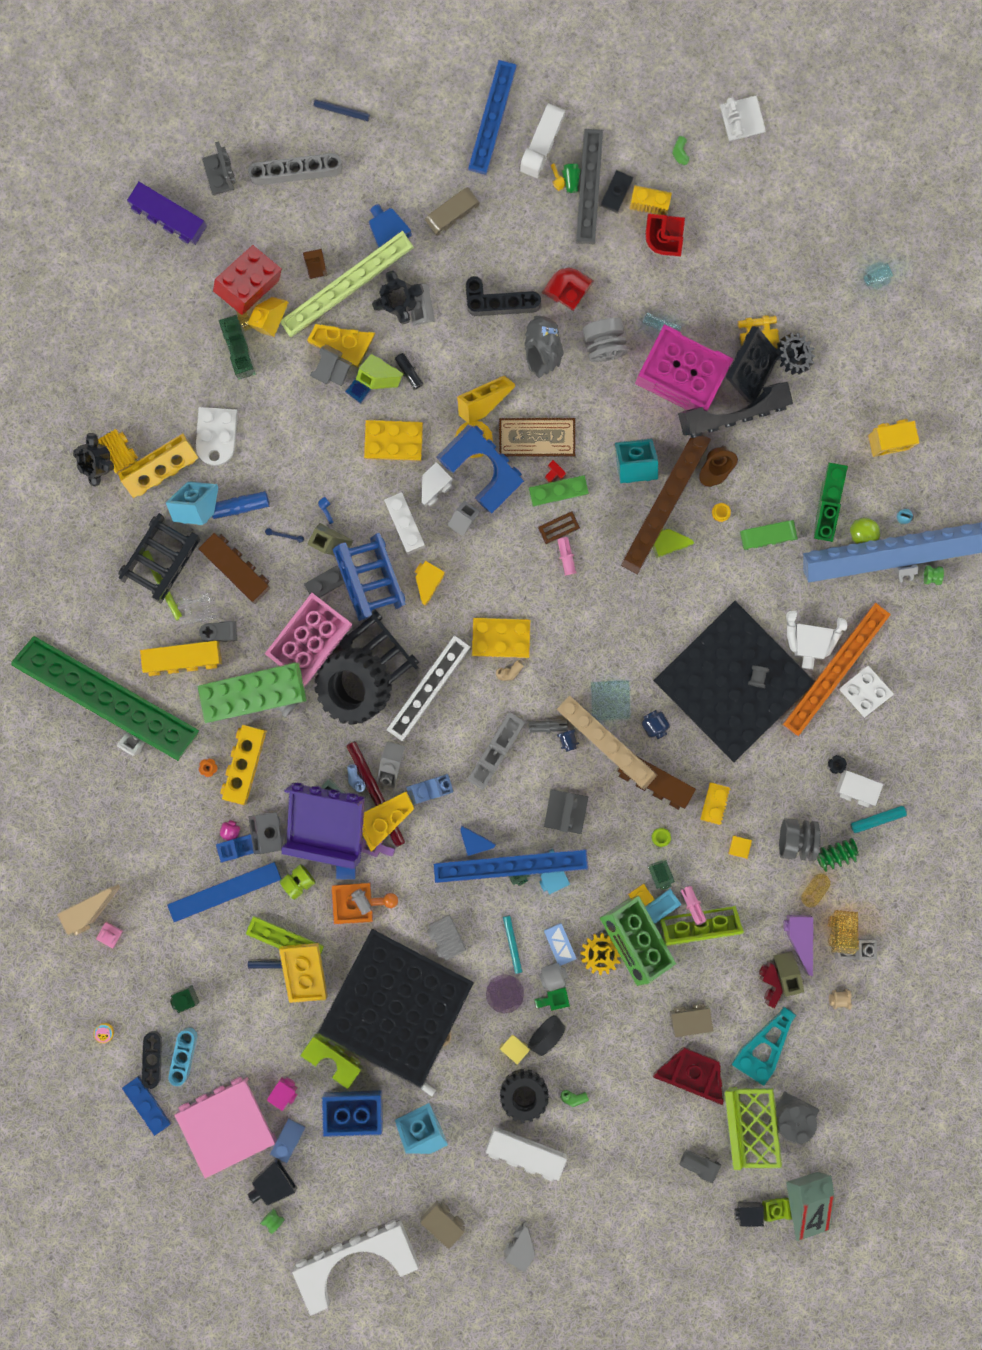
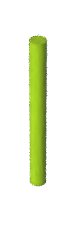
M149 550L143 552V556L154 561ZM150 569L157 584H160L163 579L162 575ZM169 591L165 600L175 620L178 621L183 616Z

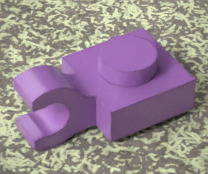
M363 838L361 852L374 857H378L379 853L392 857L395 849L383 845V840L371 852Z

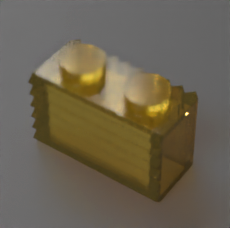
M835 910L828 919V927L831 928L832 933L829 934L828 945L832 948L831 952L855 955L859 950L858 912Z

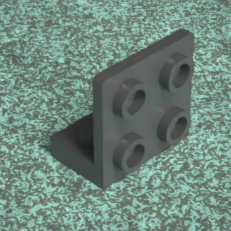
M219 141L215 142L218 153L202 158L213 196L235 190L233 184L236 183L230 166L229 155L226 152L225 146L221 147Z

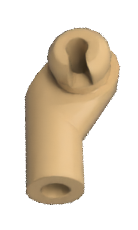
M516 661L509 669H497L496 676L501 681L514 680L524 666Z

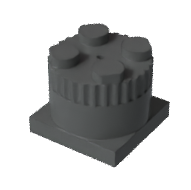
M784 1091L776 1106L778 1132L786 1140L794 1144L800 1143L802 1145L808 1142L817 1131L818 1122L816 1116L820 1110ZM771 1118L768 1121L767 1125H769L772 1122Z

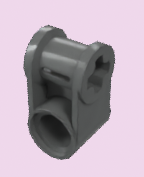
M236 621L207 623L201 626L199 634L202 639L208 642L237 641ZM208 628L214 631L213 634H210L209 638L204 634V632L208 631Z

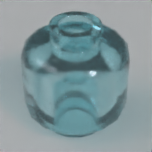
M878 261L865 269L866 275L863 276L867 287L872 286L873 289L877 290L889 284L893 274L888 263L884 264V262Z

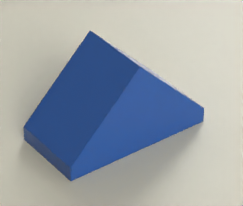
M464 826L460 828L468 856L493 849L496 846V843Z

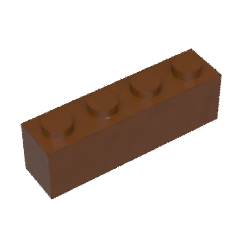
M213 533L198 549L252 603L256 604L271 588L268 585L270 581L263 574L259 576L254 571L256 567L249 560L244 562L240 558L243 554L235 547L231 549L227 545L229 541L222 534L218 536L216 533Z
M638 757L657 777L645 790L637 783L635 786L643 791H646V789L653 791L652 796L661 801L663 798L669 800V805L677 810L680 807L686 809L696 788ZM618 767L616 770L620 773L618 777L629 782L631 778Z

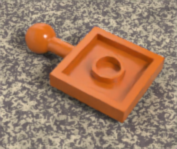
M371 882L332 885L334 924L373 922L372 910L362 915L355 901L351 900V894L358 889L365 891L364 895L371 907L385 905L391 909L398 904V897L394 893H388L381 898H372Z

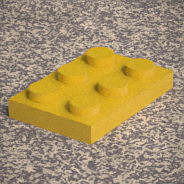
M366 420L364 459L421 461L423 422Z
M473 618L472 656L529 658L530 620Z
M319 944L281 946L279 952L289 1003L327 1000L328 993Z

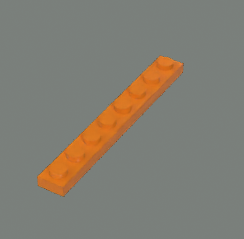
M877 603L871 606L811 688L783 722L782 725L796 736L801 734L891 615Z

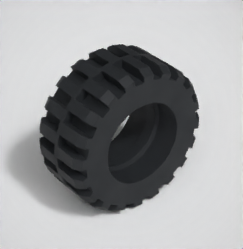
M351 647L346 648L327 658L318 669V675L315 676L314 681L317 683V686L314 687L315 693H318L319 696L317 700L324 706L322 709L325 712H329L330 717L334 720L338 718L340 723L346 724L348 722L350 725L364 723L380 713L387 706L386 702L391 697L389 692L392 691V684L389 683L391 676L390 673L387 674L386 672L387 667L385 663L382 665L381 659L377 655L372 656L371 651H363L359 647L354 649ZM344 670L353 672L363 682L365 688L363 701L351 698L344 690L342 685Z

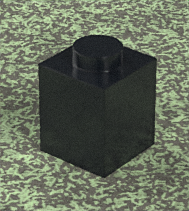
M737 1202V1208H734V1219L738 1220L740 1227H764V1207L761 1202Z

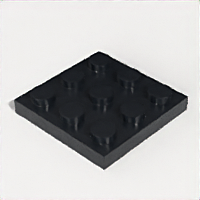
M752 326L749 333H747L745 341L740 350H738L736 358L725 376L750 404L758 398L777 362L776 358L779 357V354L775 353V347L763 332L755 326Z

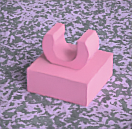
M105 922L96 940L113 949L123 930Z

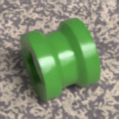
M927 565L924 569V584L935 583L936 585H941L944 578L943 567L932 568Z
M273 1208L260 1224L266 1226L268 1232L273 1234L285 1219L279 1217L277 1211Z

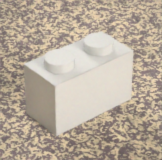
M844 770L835 792L840 793V798L851 801V798L858 800L857 804L869 808V805L876 806L883 784Z

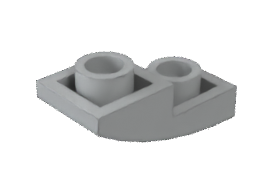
M835 939V959H877V940Z

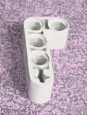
M549 103L547 104L530 147L526 149L523 155L520 172L537 179L539 178L540 170L544 167L547 153L552 148L554 137L557 136L566 110Z

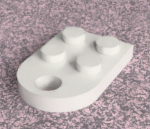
M199 407L196 451L200 459L206 464L220 466L232 458L235 451L237 410ZM211 452H219L220 457L217 461L210 460Z

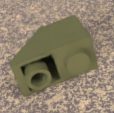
M319 523L315 527L307 545L325 554L334 555L333 548L338 544L346 542L347 547L350 548L353 540Z
M793 952L773 955L777 975L783 990L782 994L788 997L805 993Z

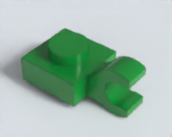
M565 986L554 991H547V997L534 999L537 1008L550 1005V1009L553 1011L570 1007Z

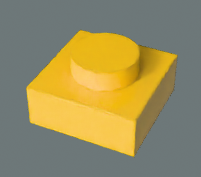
M644 883L628 893L630 898L639 896L644 906L655 900Z

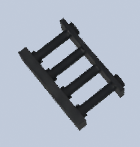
M160 513L151 519L149 523L150 528L128 563L123 565L118 573V578L121 582L125 583L129 578L152 591L153 600L159 604L165 599L201 540L193 532L190 536H185L162 523L165 518ZM158 529L182 543L183 547L180 552H174L153 539ZM148 545L172 559L173 563L170 568H164L143 556V552ZM140 562L161 574L163 579L160 584L155 585L134 573L133 569L136 564Z
M377 610L371 611L372 615L350 634H345L339 642L343 649L353 648L351 646L353 640L376 622L383 631L362 648L363 651H371L389 637L395 646L380 658L381 664L387 663L399 652L407 659L405 663L390 674L391 680H389V683L394 682L412 666L416 671L419 669L417 664L420 662L413 654L409 656L380 621L383 618Z

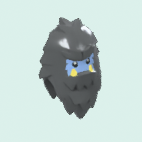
M534 316V319L527 325L524 344L528 367L538 378H541L544 373L547 375L549 370L554 371L556 365L557 367L560 366L564 352L556 322L548 317Z

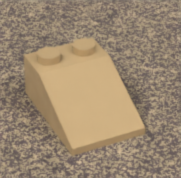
M119 884L58 913L57 915L66 934L74 933L76 936L90 929L89 924L95 922L120 889Z

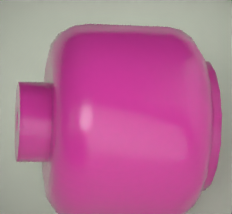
M229 820V822H224L220 829V836L227 841L238 838L240 827L236 825L235 821Z

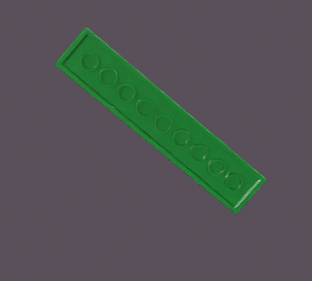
M35 636L30 639L11 662V666L177 761L181 759L199 733V730Z

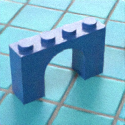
M467 425L436 458L448 471L454 473L466 459L474 454L481 453L489 457L493 464V476L489 484L475 499L487 512L492 514L524 480L520 477L522 475L516 467L512 468L508 464L509 459L503 453L499 454L495 450L497 448L491 440H486L482 436L484 433L478 426Z

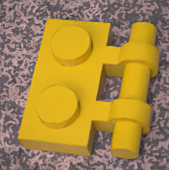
M764 315L762 318L752 319L750 317L738 321L739 329L746 328V333L739 335L741 346L752 326L763 325V334L775 349H778L779 347L776 345L780 342L778 328L770 329V324L777 323L776 316L769 317Z

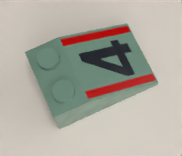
M815 1172L787 1181L786 1185L796 1240L800 1241L830 1230L835 1197L832 1176Z

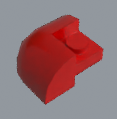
M648 213L645 237L649 248L657 254L681 257L685 217Z
M570 267L563 268L551 277L542 293L574 311L594 280L579 270Z

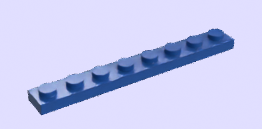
M587 850L435 863L434 875L435 883L584 870L589 869Z

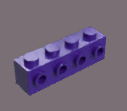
M139 181L127 199L131 206L130 209L138 215L144 214L147 216L146 219L155 225L159 223L171 235L173 233L179 235V239L186 244L192 243L196 245L207 227L203 219Z

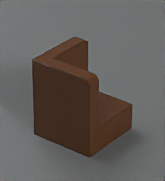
M322 248L303 252L309 279L328 276Z

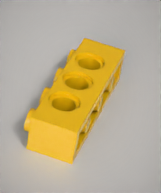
M182 433L122 470L118 475L127 491L135 498L145 494L149 488L158 486L167 477L176 475L183 467L192 465L198 459V456ZM174 455H180L177 459H171ZM163 465L161 469H155L156 466ZM147 475L145 479H139L140 476Z
M242 725L241 728H238L236 733L238 742L231 751L233 760L231 765L227 766L225 776H228L226 784L223 783L220 794L223 795L222 800L247 805L267 733L266 730L248 725ZM246 740L252 743L250 751H246L243 747ZM240 759L247 761V767L244 770L238 766ZM236 777L242 780L240 788H236L233 785V780Z

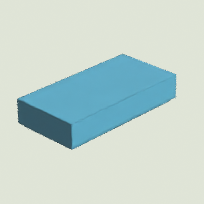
M669 889L646 905L645 908L655 924L682 904L672 890Z

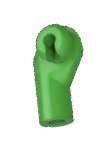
M679 136L672 154L679 164L687 165L690 160L684 150L687 139Z
M563 1090L560 1095L562 1102L571 1107H576L589 1101L586 1092L575 1095L568 1090Z

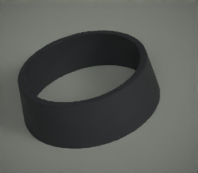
M557 1015L546 1019L534 1032L528 1043V1048L539 1056H543L551 1051L565 1032L566 1026Z

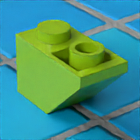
M370 354L359 368L356 380L370 389L394 388L399 386L403 373L385 363L381 358Z

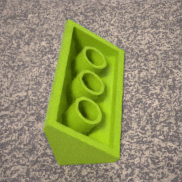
M736 906L703 911L704 914L733 910V915H718L714 918L706 919L700 925H697L695 921H679L673 925L665 924V920L692 916L691 913L664 917L660 921L663 940L666 946L744 934Z

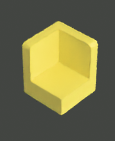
M511 1035L504 1044L500 1045V1050L517 1065L530 1051L528 1045L525 1042L522 1043L514 1035Z

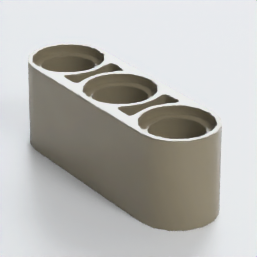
M469 187L464 188L431 212L425 218V221L435 235L439 236L441 231H446L453 226L456 220H461L468 215L471 209H476L480 202Z

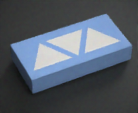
M562 923L544 930L556 961L560 966L576 959Z

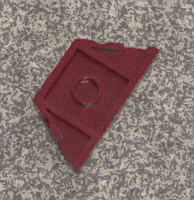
M682 1047L653 1073V1078L720 1105L724 1103L720 1062L716 1059Z

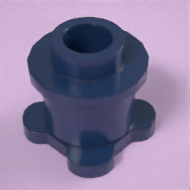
M575 729L557 734V737H560L561 749L565 748L566 752L577 749L576 745L580 744L576 740Z

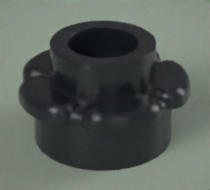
M835 755L832 759H829L828 767H830L832 773L841 774L846 770L847 762L845 758Z

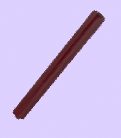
M357 742L349 743L347 749L375 806L386 802ZM397 826L389 835L394 845L399 847L405 843V840Z

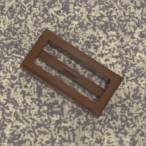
M573 511L538 527L545 545L580 529ZM571 517L572 520L544 532L543 529ZM574 523L575 527L547 539L546 536Z

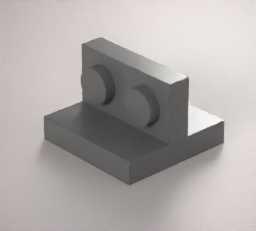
M551 789L544 827L566 833L582 834L589 796Z

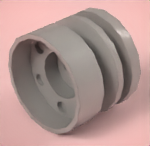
M602 319L583 327L585 342L593 343L587 347L591 362L610 361L628 353V346L624 345L627 342L626 338L618 337L624 333L622 319Z

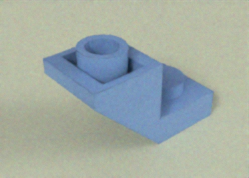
M448 774L406 787L413 805L453 793Z

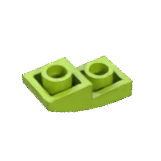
M789 1197L762 1201L764 1221L771 1222L784 1218L792 1220Z

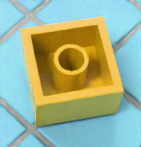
M903 419L893 425H889V423L877 425V428H874L873 432L868 435L872 456L876 457L906 451L918 445L919 438L915 421L908 422V419Z

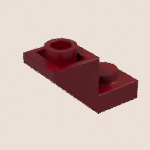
M767 961L766 965L763 964L759 970V975H761L759 979L772 986L771 989L768 988L764 999H766L765 1003L775 1009L783 990L775 966Z

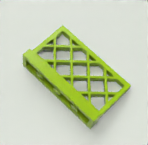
M729 1087L725 1091L733 1170H741L742 1168H782L774 1089H737V1087ZM740 1094H747L752 1099L748 1106L740 1101ZM760 1094H769L770 1102L766 1106L757 1099ZM754 1101L763 1109L758 1116L749 1109ZM745 1111L754 1118L750 1125L743 1121L742 1115ZM764 1111L771 1116L772 1122L769 1125L759 1118ZM756 1121L765 1128L760 1136L751 1128ZM747 1131L757 1138L752 1145L745 1140L744 1135ZM766 1131L774 1136V1142L771 1145L762 1138ZM758 1140L768 1148L762 1155L753 1147ZM750 1150L759 1158L756 1162H747V1153ZM769 1150L776 1156V1163H770L764 1158Z

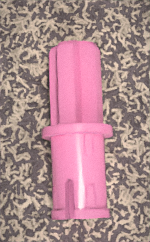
M559 538L558 546L561 555L559 559H562L564 575L576 574L573 561L574 554L571 552L569 538Z
M692 886L685 887L681 890V893L686 901V908L690 910L697 925L703 924L706 918L700 907L701 902L697 900Z

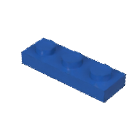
M139 1076L122 1087L154 1136L171 1125V1122L148 1088L143 1086L142 1079Z

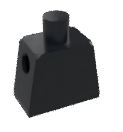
M275 1158L254 1178L252 1185L255 1189L247 1195L253 1204L262 1198L265 1205L268 1206L293 1195L297 1190V1186L280 1160Z

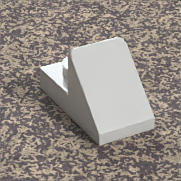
M127 732L119 741L117 747L135 756L141 753L145 742Z

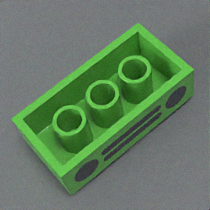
M639 896L626 899L600 917L602 924L637 986L651 983L676 965L674 958Z

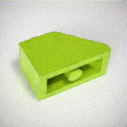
M665 529L661 531L653 546L656 558L692 546L694 541L671 529Z

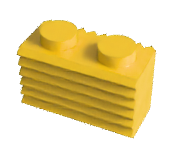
M634 185L629 208L638 212L641 210V212L644 211L649 214L667 215L672 193Z
M114 429L98 439L99 444L108 448L110 460L114 463L113 470L117 475L137 462L138 455L133 448L129 449L126 444L129 440L124 432L120 433L117 429Z
M709 783L701 820L718 825L722 824L721 821L723 820V813H725L724 809H726L725 806L727 805L728 794H730V787Z

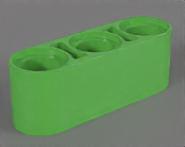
M794 520L740 531L744 550L798 539Z

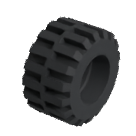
M520 1069V1072H512V1075H508L505 1082L503 1081L500 1089V1102L503 1111H506L508 1117H513L514 1121L517 1122L518 1119L521 1123H525V1120H529V1123L533 1122V1119H539L540 1114H544L546 1106L548 1107V1088L545 1080L540 1078L537 1072L534 1074L532 1070L524 1071V1069ZM522 1086L532 1088L536 1093L535 1100L527 1106L517 1104L513 1100V1093L517 1088Z

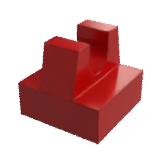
M552 460L548 464L547 468L550 471L545 475V479L551 483L556 477L562 480L567 473Z

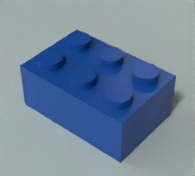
M382 1090L324 1092L322 1096L323 1137L382 1135Z

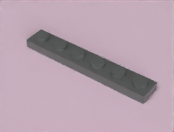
M584 129L576 243L595 245L603 140V130Z

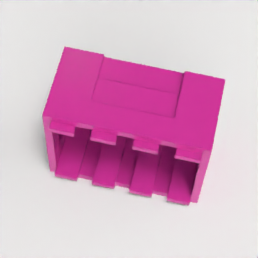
M664 324L635 384L685 410L703 407L704 411L707 412L733 358L717 350L715 352ZM679 361L680 366L677 368L674 367L673 362ZM693 369L696 370L697 375L692 376L690 374V371Z

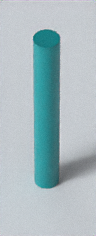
M510 915L504 916L503 921L515 974H519L523 971Z

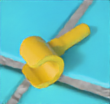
M553 163L550 166L556 180L552 184L557 191H560L565 187L564 178L560 176Z

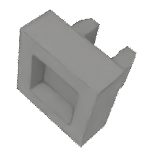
M916 564L893 568L901 583L904 576H908L909 580L913 581L914 575L918 574Z

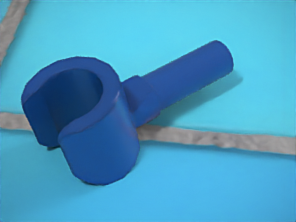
M323 497L319 500L318 505L325 513L329 524H332L334 522L327 510V507L331 504L326 497Z

